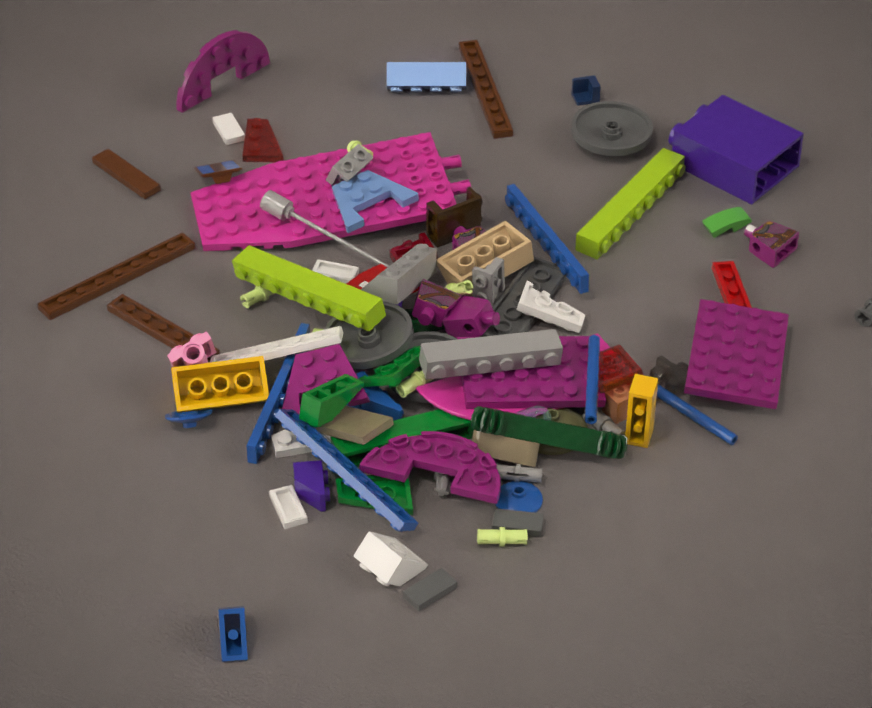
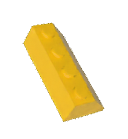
M263 356L171 367L177 413L265 402L269 396Z

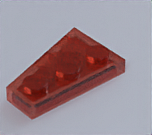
M247 119L242 155L243 162L284 161L283 154L268 119Z
M620 344L599 352L600 393L625 384L630 385L635 374L643 375L642 369Z

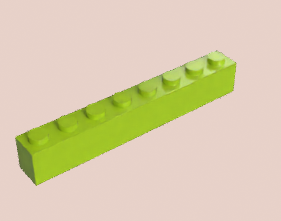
M662 148L576 234L575 250L594 259H598L603 253H607L610 246L617 242L621 235L628 231L632 224L639 220L642 214L647 209H650L658 198L662 197L668 187H672L678 177L684 174L686 168L684 165L685 156Z
M250 245L232 260L234 273L240 280H245L258 287L260 286L272 293L279 294L306 307L318 310L323 314L335 317L340 321L352 324L357 328L370 331L386 316L382 298Z

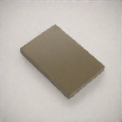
M345 406L332 421L321 427L314 428L320 434L364 445L394 424L393 417Z

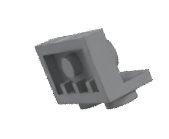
M357 144L332 167L326 181L331 185L338 180L340 182L343 179L346 182L350 181L372 161L373 156Z
M498 257L491 264H488L485 269L476 266L472 269L473 297L489 300L492 307L505 291L504 259Z

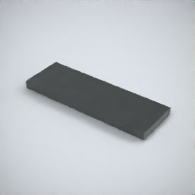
M534 257L533 262L522 267L492 307L494 312H498L500 315L499 324L497 326L490 325L480 337L528 332L538 318L525 315L516 310L527 281L533 284L532 288L540 293L543 290L548 292L550 298L553 299L567 280L566 275L561 273L557 264Z

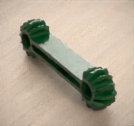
M482 406L474 408L471 416L472 429L488 434L613 459L623 458L627 451L628 438L617 433Z

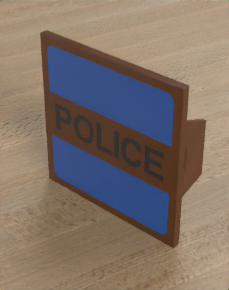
M235 160L197 166L194 169L201 177H212L216 184L230 182L232 173L240 172L242 167Z

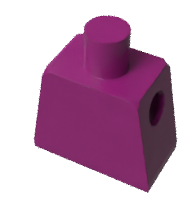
M463 295L442 322L447 334L455 338L480 337L490 325L497 326L499 324L500 315L498 312H494L489 300Z

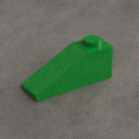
M344 374L303 393L299 419L308 423L309 426L317 428L332 421L364 387V382Z

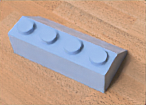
M387 62V89H391V92H403V89H411V92H422V89H430V92H442V89H450V92H462V89H466V62Z

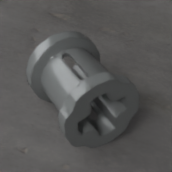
M872 298L866 300L864 307L859 308L854 314L856 321L861 326L868 327L872 323Z

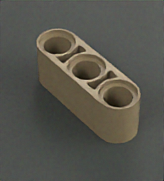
M476 430L473 431L472 441L478 444V448L485 454L489 453L492 458L526 466H536L540 443L488 434Z

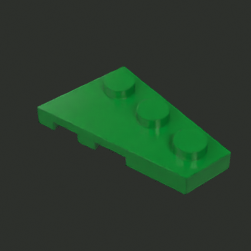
M421 346L410 348L394 359V363L379 366L374 369L376 374L372 376L364 375L359 380L364 382V387L386 385L396 387L400 385L406 376L412 375L415 369L421 366L419 362Z
M367 475L408 514L413 515L408 478L405 482L380 476ZM336 478L338 503L374 509L369 502L363 501L358 496L359 493L355 489L345 485L342 481L343 478Z

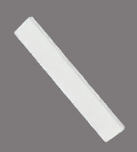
M341 326L213 355L209 363L263 356L265 361L342 342L343 330Z

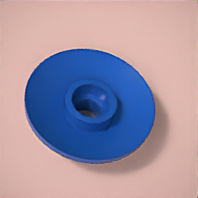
M203 409L180 413L175 411L166 414L165 419L171 422L182 423L183 428H192L197 426L196 421L212 414V410Z
M512 481L500 486L499 500L495 505L498 509L536 513L542 506L543 497L540 490L533 484L524 481Z

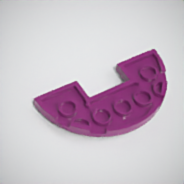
M238 30L222 33L210 40L199 50L201 54L194 62L191 61L183 74L185 80L183 86L178 88L176 109L183 113L211 97V79L233 67L236 69V77L242 80L270 64V57L264 43L247 31L239 32Z
M422 431L421 435L408 437L407 434L391 438L388 440V444L371 450L359 465L363 473L405 482L412 468L417 467L455 476L450 486L451 494L497 504L500 496V475L497 470V464L489 453L485 454L480 450L475 442L451 433Z

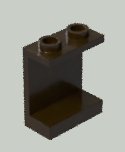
M468 187L466 201L442 209L434 200L426 203V235L437 248L453 242L454 231L459 226H463L466 230L477 226L481 227V205L483 200L480 194L476 193L471 187Z

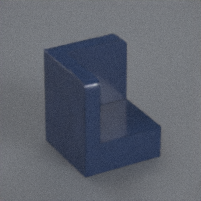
M595 75L572 79L571 95L577 106L600 102L601 86Z

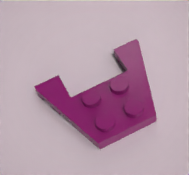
M340 344L295 355L282 409H292L300 414L303 393L344 374L358 379ZM364 388L348 403L350 407L370 402Z

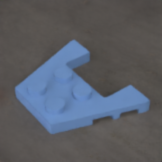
M369 170L355 175L348 182L344 180L332 186V192L347 233L365 226L364 219L357 212L382 200L392 197L403 208L419 201L417 192Z

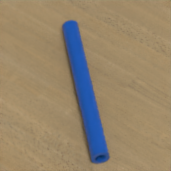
M591 335L588 339L585 422L588 424L597 422L600 338L597 335Z
M658 384L657 397L728 444L734 445L738 439L736 434Z

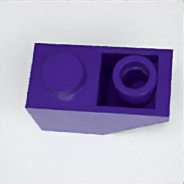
M322 460L293 462L294 485L298 498L317 510L326 512V502L330 501L329 487H324V484H328V470H323Z

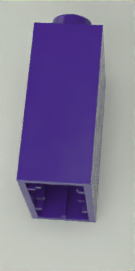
M721 95L711 104L701 105L695 115L684 124L677 123L670 132L668 142L673 146V152L685 156L684 165L686 166V172L752 205L799 167L804 133L736 100Z

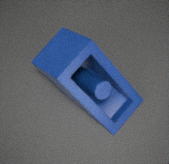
M244 606L219 608L222 662L248 660Z

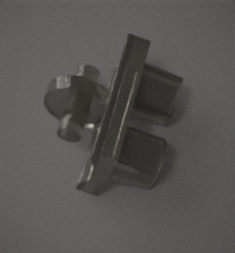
M662 355L657 357L656 366L650 370L649 377L658 378V383L664 381L665 389L673 394L679 392L684 396L686 395L684 390L688 365L685 362H680L676 365Z

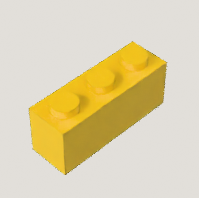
M639 374L634 375L628 397L625 436L628 438V445L648 448L654 430L658 378Z

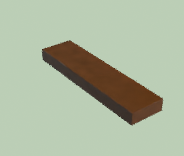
M106 149L92 157L95 165L143 199H147L161 191L159 183L110 149Z

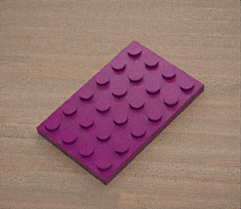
M700 299L684 393L776 409L789 314Z
M559 336L563 346L560 365L461 376L466 409H474L478 406L488 408L586 407L588 339L590 336ZM457 337V340L476 337ZM599 370L597 407H605L606 398Z

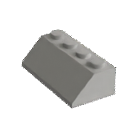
M417 244L361 290L382 298L383 302L398 305L421 286L423 279L428 280L436 273L437 248L429 247L427 244Z

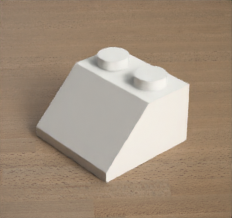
M370 531L354 554V557L361 562L360 567L367 572H373L377 575L376 580L387 587L389 585L402 586L424 571L428 566L425 561L396 538Z

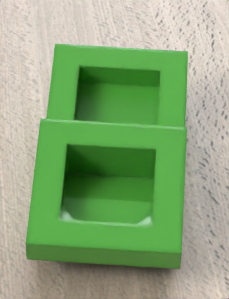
M741 207L726 209L702 220L704 227L713 238H716L730 228L733 232H736L752 222L751 218Z

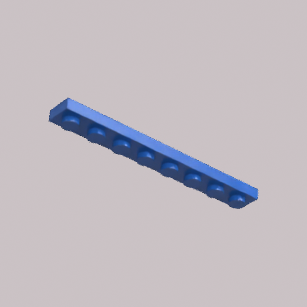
M515 184L507 185L506 205L514 211L515 216L532 233L533 238L540 243L543 251L549 254L552 262L556 263L560 268L561 273L566 275L571 285L580 294L589 292L588 272Z
M301 323L296 336L310 333V324ZM300 353L287 355L246 445L248 463L257 464L260 456L265 454L266 442L273 435L274 424L279 422L275 415L283 407L295 355Z
M278 410L275 417L282 423L281 426L296 435L298 442L308 446L312 450L311 453L316 458L323 460L330 471L343 478L342 481L345 485L355 489L359 493L358 496L363 501L369 502L378 515L390 521L393 529L399 532L415 530L418 522L314 427L300 420L299 414L295 410Z

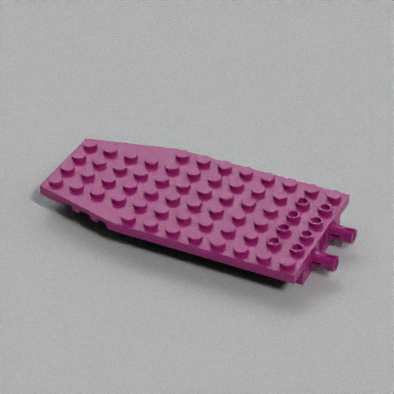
M431 132L362 145L373 152V159L357 174L366 170L372 171L417 192L419 201L403 208L392 197L382 200L357 212L364 219L365 226L350 233L346 232L344 221L337 207L332 192L333 185L326 181L332 167L348 153L347 149L267 164L231 177L230 182L215 183L190 192L203 251L232 250L233 247H240L244 250L249 245L273 249V245L293 248L333 239L292 216L282 221L262 210L260 202L269 190L292 201L294 213L337 237L343 238L426 221L427 202L434 200L442 209L456 205L454 196L467 193V188L471 187L469 179L453 183L448 181L444 170L461 168V157L457 154L441 158Z

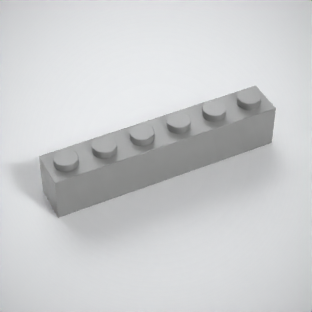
M556 329L421 343L419 362L427 380L560 365L563 346Z

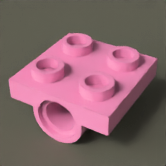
M206 331L203 334L198 333L194 335L185 345L174 347L167 357L172 367L209 363L207 358L216 354V350L211 337Z

